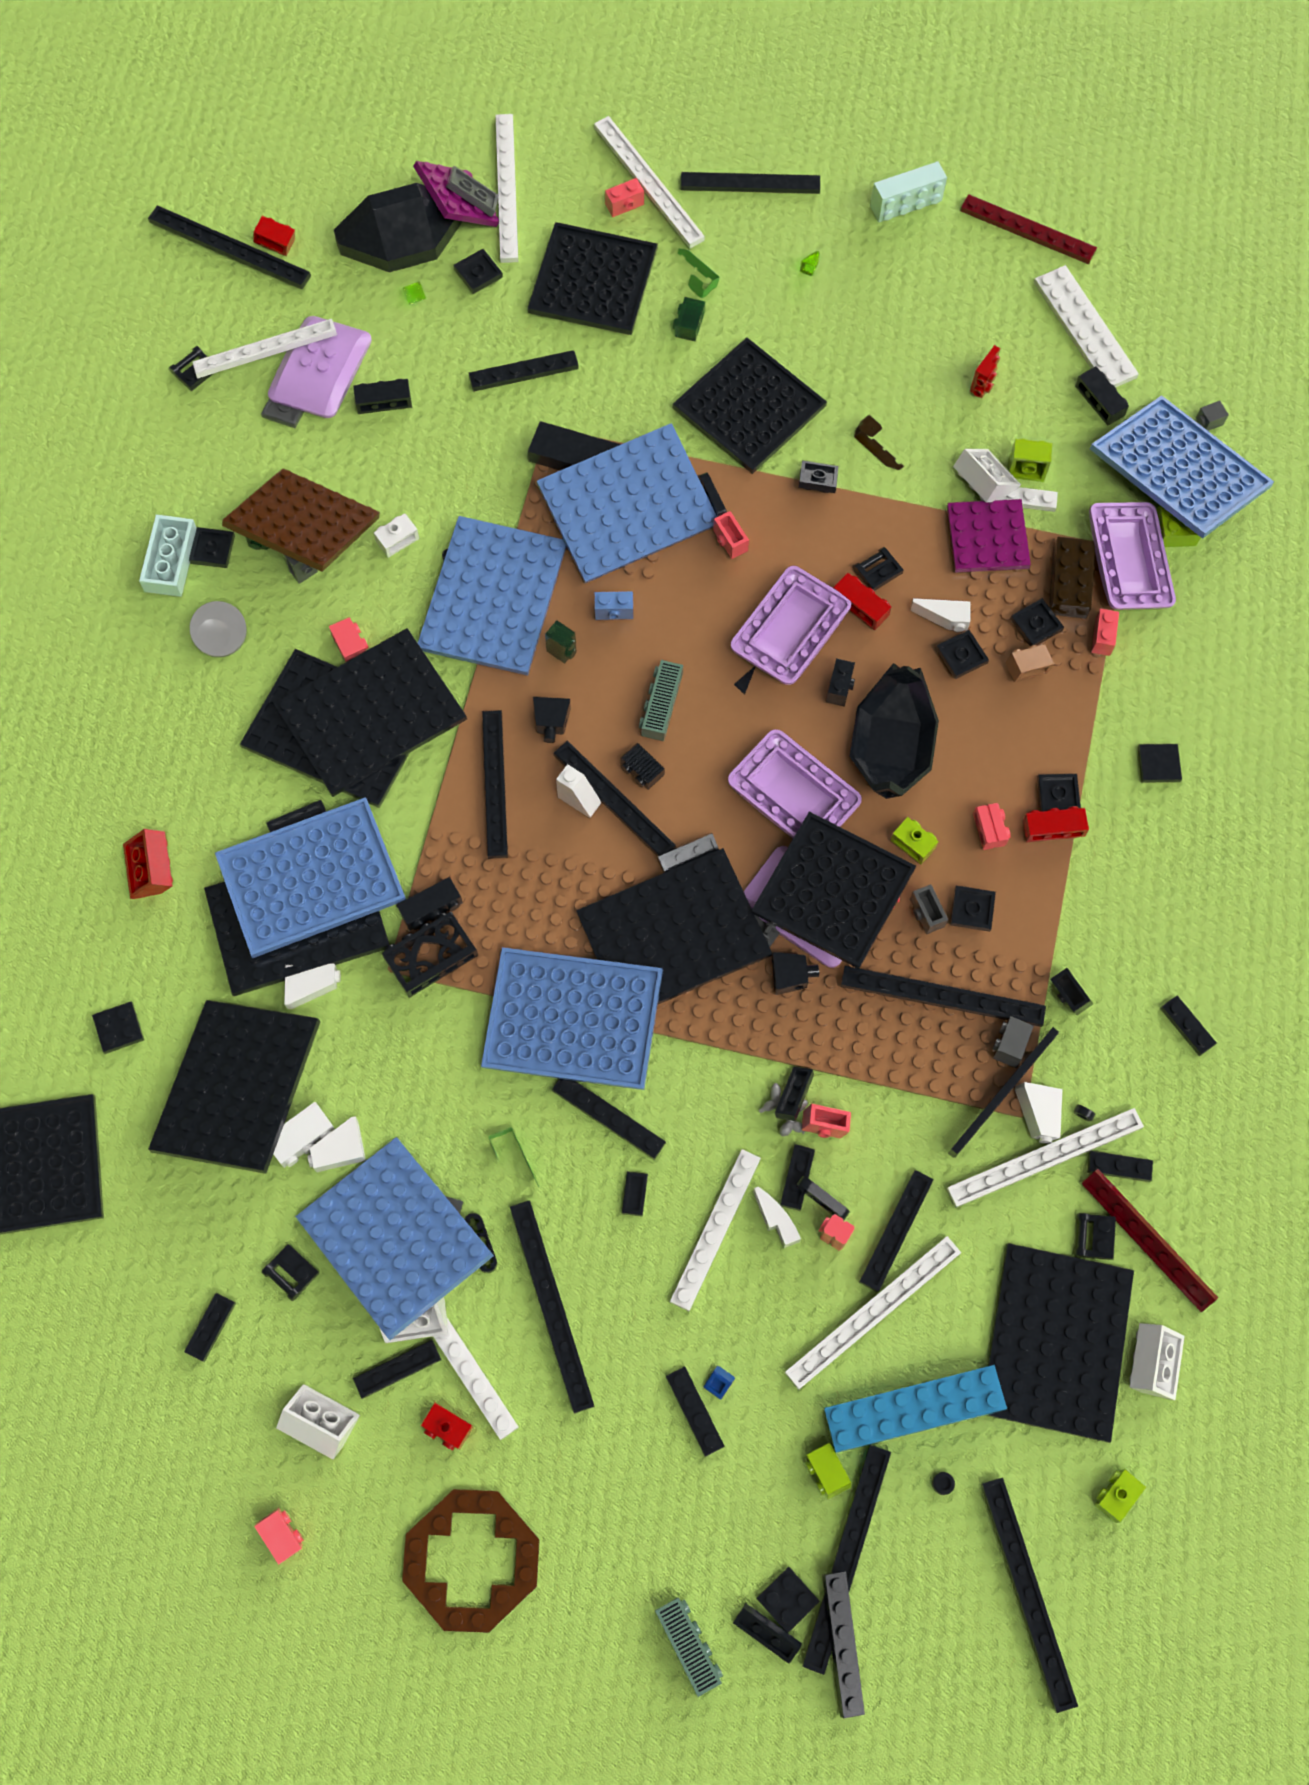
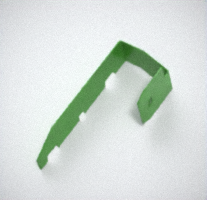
M679 248L678 254L680 256L682 254L689 264L694 268L697 267V270L702 275L712 280L704 290L702 288L703 282L695 275L691 274L688 283L690 289L700 298L706 297L717 287L720 276L689 250Z
M510 1127L504 1131L492 1134L488 1136V1138L490 1141V1139L500 1137L511 1131L513 1132L515 1138L516 1135L512 1127ZM516 1138V1141H517V1143H518V1145H519V1147H520V1149H521V1151H522V1154H523V1156H524V1158H525V1160H526V1162H527V1164H528V1167H529V1169H530V1171H531V1173H532V1175H533V1177H534V1174H533V1172H532V1170H531V1168H530V1165H529V1163H528V1161H527V1159H526V1157H525V1155H524V1152H523V1150H522V1148H521V1146H520V1144H519V1142H518V1140H517V1138ZM491 1143V1146H492V1148H493V1151H494V1153H495V1155H496V1157H497V1159H498V1161H499V1158H498V1156H497V1153L495 1152V1149H494V1147H493V1145H492V1143Z

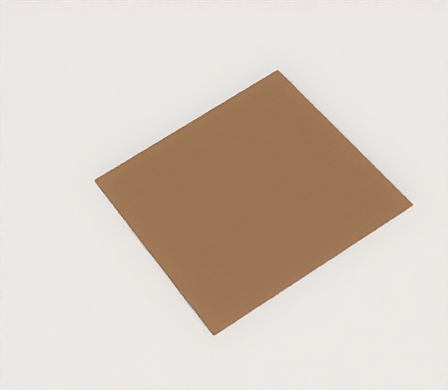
M608 440V441L615 442V443H618V444H624V443H621V442H616V441ZM688 457L697 476L706 472L710 475L726 511H731L749 539L747 552L731 559L725 548L719 545L717 536L713 528L584 583L566 547L528 676L480 664L476 666L463 710L467 720L460 723L409 898L450 877L463 902L452 913L477 949L478 956L435 983L494 996L502 947L597 960L576 910L663 874L657 856L602 802L591 818L558 798L556 779L565 766L553 756V753L567 740L676 845V848L709 833H713L719 850L724 848L744 891L775 849L780 846L789 847L793 840L792 837L740 796L728 783L730 773L770 731L776 729L784 732L861 795L860 806L844 822L841 828L916 865L914 873L900 896V901L896 903L895 908L889 915L860 969L1045 1005L1074 838L1026 842L1023 819L1029 811H1040L1037 776L1039 774H1077L1081 801L1106 655L1091 653L1095 619L1100 608L1114 611L1109 605L1104 591L1096 553L1094 557L1092 606L1087 618L1056 615L1064 626L1063 631L1037 645L1045 644L1054 662L1053 667L1047 674L1014 682L1005 662L1014 650H1025L1030 646L1012 623L1010 617L1041 598L1049 606L1054 544L1057 537H1075L1026 527L1031 563L1030 569L955 573L946 510L836 488L835 493L798 488V479L755 471L752 474L745 468ZM539 464L535 465L517 529L563 539L536 483L537 480L560 470ZM885 547L904 571L903 574L874 591L876 595L881 599L887 600L890 606H892L890 615L876 630H873L849 611L794 684H783L758 667H755L745 695L734 685L755 665L734 653L731 649V641L788 567L797 566L832 588L847 573L856 576L862 584L868 587L861 577L854 572L853 565L862 563L878 553L879 549ZM881 559L866 568V572L885 561V559ZM633 591V619L595 620V592ZM913 598L970 602V625L968 630L970 629L988 657V664L954 679L937 652L936 646L963 632L948 630L912 612L911 604ZM836 658L855 662L852 674L855 682L853 690L848 691L845 707L826 703ZM661 660L683 665V675L664 741L643 737L642 729H639L641 717L645 718L646 714L644 711L645 702L650 700L651 697L648 694L650 684L655 683L656 678L653 677L656 666L660 665ZM894 663L900 668L902 666H909L912 669L921 668L939 723L932 770L904 795L885 799L872 790L849 755L857 707ZM533 697L569 698L571 701V710L565 733L563 735L556 734L554 743L544 742V734L537 733ZM502 710L508 858L488 859L482 711ZM637 743L665 768V775L649 790L644 786L640 787L635 782V777L631 773L626 774L621 768V757ZM998 803L999 808L1004 810V825L1010 830V838L1003 847L983 850L973 812L976 807ZM907 817L911 820H916L921 825V828L926 832L934 834L939 841L936 849L922 865L890 841L894 831ZM931 884L944 909L948 922L944 928L926 934L920 920L917 921L914 916V907L910 897L913 891ZM956 885L996 892L992 929L990 932L950 925ZM402 919L395 945L401 942L404 936L410 933L414 934L419 929L409 931ZM447 925L440 932L444 934L449 931L447 939L450 940L454 935V928ZM779 934L770 946L772 954L773 952L805 955L807 965L819 966V977L808 978L807 988L775 995L772 956L759 963L756 962L658 1004L653 1031L654 1034L985 1109L1037 1047L1041 1027H1033L1023 1057L1017 1068L993 1059L996 1052L992 1050L997 1039H1001L1002 1034L999 1031L1002 1023H1007L1008 1020L841 987L844 967L853 966L842 961L837 967L829 968ZM459 935L454 943L464 949L467 946ZM423 944L418 953L417 962L427 961L434 966L438 965V954L443 946ZM449 949L444 952L443 958L451 957L450 953H446ZM404 953L395 957L394 962L396 965H409V962L404 963L400 961V959L405 958ZM388 966L389 972L393 973L390 967ZM426 966L416 967V969L422 967L421 973H424L428 970ZM409 970L399 971L402 976L410 977ZM1034 1064L1015 1086L1024 1082L1031 1083ZM1015 1087L994 1112L1019 1118L1024 1117Z

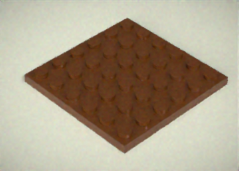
M283 468L222 520V526L323 572L379 519L380 512Z

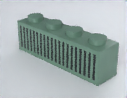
M661 660L660 665L655 667L653 675L656 678L655 683L650 684L648 694L651 697L650 700L645 702V718L641 717L639 729H642L643 737L660 741L665 740L683 675V665Z
M678 1597L656 1609L655 1612L697 1696L699 1697L722 1684L720 1678L723 1677V1674L717 1663L715 1665L712 1664L709 1656L713 1654L707 1642L702 1644L698 1636L702 1632L696 1621L691 1622L688 1613L691 1611L685 1599L680 1601Z

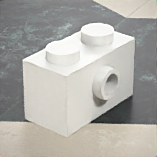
M406 514L395 517L390 523L380 526L374 532L376 543L388 558L419 539L417 528Z

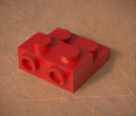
M996 345L992 347L975 370L970 392L976 397L983 398L986 393L989 394L994 386L993 381L997 376L996 370L1000 360L999 352L1001 349Z

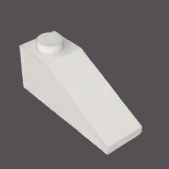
M913 598L911 604L912 612L948 630L956 632L968 630L970 625V602Z

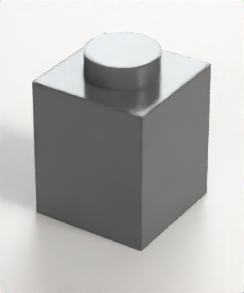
M1219 400L1200 408L1196 419L1198 424L1207 431L1224 425L1229 414Z

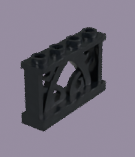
M452 911L440 914L434 922L422 925L419 931L414 934H407L402 938L401 942L396 945L391 944L387 946L384 952H382L384 960L408 998L478 956L477 949L458 923ZM447 925L454 928V935L450 940L447 939L449 931L444 934L440 932ZM459 935L467 946L464 949L454 943ZM423 944L443 946L438 954V965L434 966L427 961L417 962L418 953ZM449 949L446 953H450L451 957L443 958L444 952ZM404 953L405 958L400 959V961L404 963L409 962V965L398 966L395 964L394 959L397 955ZM426 966L428 970L424 973H421L422 967L416 969V967ZM409 970L411 981L406 983L399 971Z

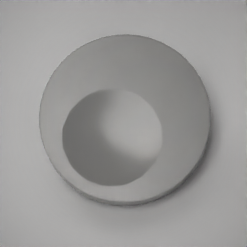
M221 601L206 603L198 608L192 616L190 622L191 638L195 646L208 656L226 657L232 655L241 648L246 639L247 627L244 617L236 607L229 603Z

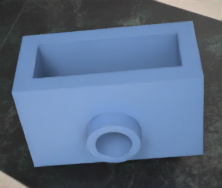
M633 591L595 592V620L633 619Z

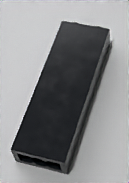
M540 421L528 449V460L539 465L563 470L621 444Z

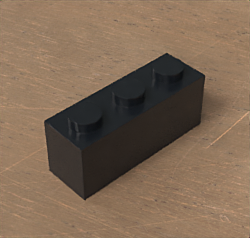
M1097 366L1078 377L1075 387L1107 426L1126 415L1129 407L1127 400L1117 392L1116 387L1107 380L1105 374Z
M408 379L353 385L358 414L412 408Z
M448 877L396 904L408 930L411 931L412 929H419L430 920H437L436 918L442 913L456 910L463 902L453 881Z

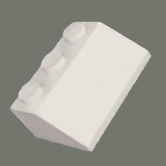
M964 449L953 466L958 471V475L964 478L969 483V487L975 490L980 495V499L985 502L1002 500L1021 485L988 449Z
M316 1102L305 1108L283 1126L274 1156L284 1168L286 1166H293L298 1162V1158L301 1155L310 1153V1147L335 1130Z
M444 1297L393 1339L389 1340L380 1329L384 1342L391 1343L448 1334Z
M1139 1323V1330L1136 1334V1349L1133 1354V1369L1130 1375V1388L1141 1393L1175 1400L1184 1336L1163 1325Z
M303 1384L282 1410L276 1428L325 1456L334 1459L344 1446L360 1415Z

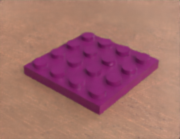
M415 162L413 165L414 169L444 218L493 227L499 225L496 212L491 217L447 188L452 167L431 164L429 162ZM462 170L469 176H473L468 170Z
M1022 499L947 503L955 573L1030 569L1031 563Z

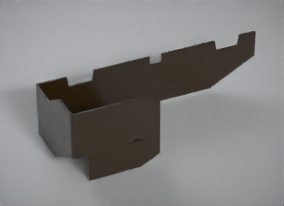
M868 415L859 423L855 430L854 438L885 466L901 470L904 465L902 463L898 464L892 454L887 450L884 451V447L874 438L871 440L868 437H874L882 430L881 424Z

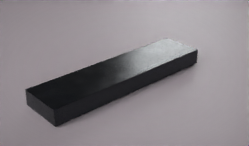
M433 1340L353 1378L361 1399H364L441 1361V1358Z

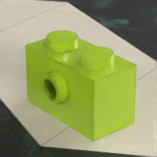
M909 817L894 831L890 840L920 865L936 849L939 842L934 834L926 832L916 820H911Z
M830 1443L807 1454L808 1462L805 1463L810 1475L814 1474L818 1482L815 1484L821 1495L825 1494L827 1499H830L851 1488V1481Z
M1126 1469L1119 1472L1116 1470L1108 1480L1111 1482L1106 1489L1102 1488L1095 1497L1098 1500L1095 1506L1115 1523H1120L1146 1489V1486Z

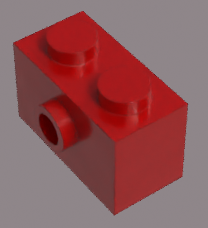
M261 216L253 232L254 243L284 256L288 255L295 241V229L265 216Z
M434 1403L421 1424L425 1428L424 1434L432 1439L438 1436L444 1440L442 1445L452 1451L454 1448L461 1449L473 1429L471 1424L437 1403Z

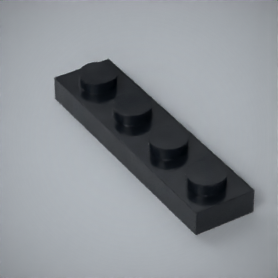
M684 1366L667 1375L666 1379L704 1456L706 1457L725 1447L686 1367Z

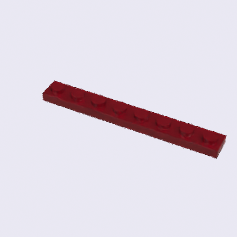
M968 194L961 206L960 211L1088 265L1097 249L1096 246Z
M1099 1169L1095 1170L1081 1183L1111 1216L1116 1217L1117 1223L1201 1313L1218 1299V1296Z

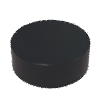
M1079 1104L1074 1109V1114L1086 1121H1092L1096 1115L1090 1109Z
M940 1472L933 1477L932 1487L937 1494L948 1495L954 1490L955 1481L949 1473Z

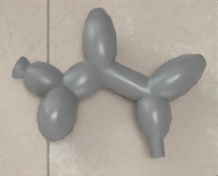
M777 1083L771 1087V1100L767 1101L763 1108L759 1109L760 1113L777 1108L781 1098V1089ZM804 1100L800 1112L806 1108L807 1100ZM786 1120L787 1122L780 1127V1135L783 1137L788 1136L792 1129L798 1133L802 1132L803 1135L805 1131H802V1124L797 1121Z

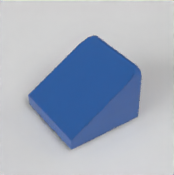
M717 1366L703 1388L721 1400L735 1380V1377L720 1366Z

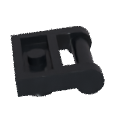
M195 346L192 352L176 365L173 364L169 367L171 373L191 392L213 375L210 374L197 378L193 365L183 373L180 372L195 358L203 359L208 357L198 346Z
M885 547L879 549L878 553L862 563L853 565L854 572L874 591L900 576L904 571ZM881 559H885V561L866 572V568Z
M1077 1213L1079 1226L1075 1256L1114 1260L1116 1217ZM1087 1222L1094 1223L1092 1250H1086Z
M289 1244L261 1272L265 1277L269 1276L285 1291L291 1301H294L319 1275V1272ZM278 1266L282 1267L299 1283L295 1288L275 1271Z

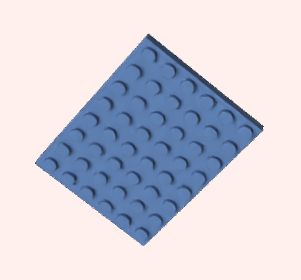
M1162 395L1092 443L1090 447L1092 452L1202 539L1262 495L1274 483L1273 480Z
M672 423L539 479L536 482L584 583L713 528L714 518L717 517Z
M458 516L418 645L424 652L528 676L567 546L564 540Z
M366 797L215 852L252 958L406 900Z
M502 947L481 1067L645 1090L663 969Z
M397 1137L295 1216L389 1340L393 1339L494 1256Z

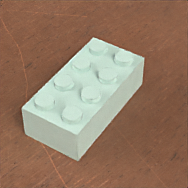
M935 162L875 182L870 207L878 222H882L899 215H905L914 210H920L931 204H937L942 201L947 176L939 162Z
M156 515L139 580L144 592L182 597L190 565L189 557L197 529L193 519Z

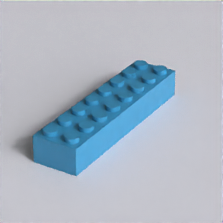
M995 1365L834 1405L824 1408L835 1453L997 1413L1006 1410L1007 1406Z

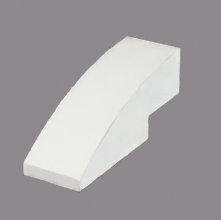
M760 1187L754 1188L753 1193L768 1231L777 1230L783 1248L799 1243L801 1240L799 1233L784 1209Z

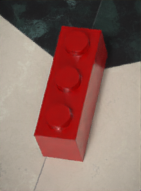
M847 573L833 587V589L851 601L849 611L873 630H876L890 615L892 606H890L889 602L881 599L875 594L873 589L866 587L859 578L852 576L850 573Z
M1077 806L1069 807L1066 810L1052 808L1044 812L1032 810L1026 813L1023 819L1026 842L1085 837L1089 831L1086 810Z

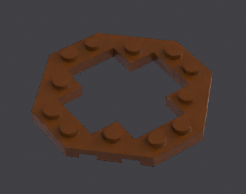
M453 1489L406 1533L402 1581L443 1631L490 1633L537 1587L540 1539L498 1491ZM453 1513L495 1514V1538L517 1539L514 1586L492 1585L490 1609L446 1607L448 1583L426 1582L429 1535L451 1536Z

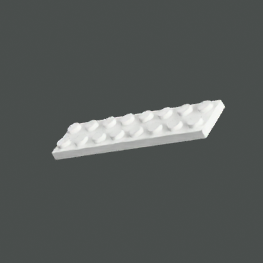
M1066 265L1035 278V286L1091 369L1097 366L1105 374L1107 380L1115 387L1138 377L1139 373Z

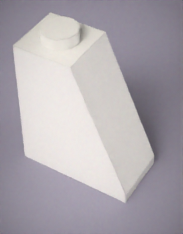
M567 764L556 779L558 798L591 818L600 806L601 801L585 775Z
M327 964L285 977L286 1008L294 1009L337 989V982L341 981L340 970H337L335 964Z
M1027 1082L1015 1086L1031 1138L1039 1139L1040 1143L1050 1144L1053 1140L1059 1139L1061 1132L1062 1089Z
M351 1117L310 1147L311 1154L308 1155L310 1167H313L316 1172H321L366 1161L359 1123L356 1117Z

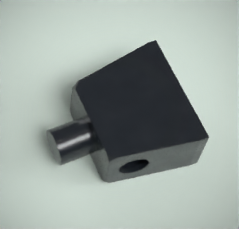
M533 697L537 733L544 734V742L554 743L556 734L563 735L565 733L571 710V701L569 698Z
M773 952L772 968L775 995L805 989L808 986V978L819 977V966L807 965L805 955Z

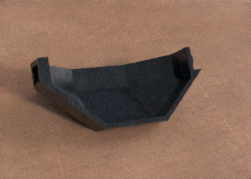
M413 183L368 195L334 229V234L342 256L387 272H393L437 260L462 221L444 218L425 185Z
M893 663L857 707L849 756L872 790L885 799L904 795L932 770L939 719L921 668L912 669L909 666H902L900 668Z

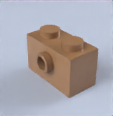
M1044 644L1040 646L1033 645L1025 650H1014L1010 653L1005 664L1014 682L1047 674L1053 667L1054 662Z

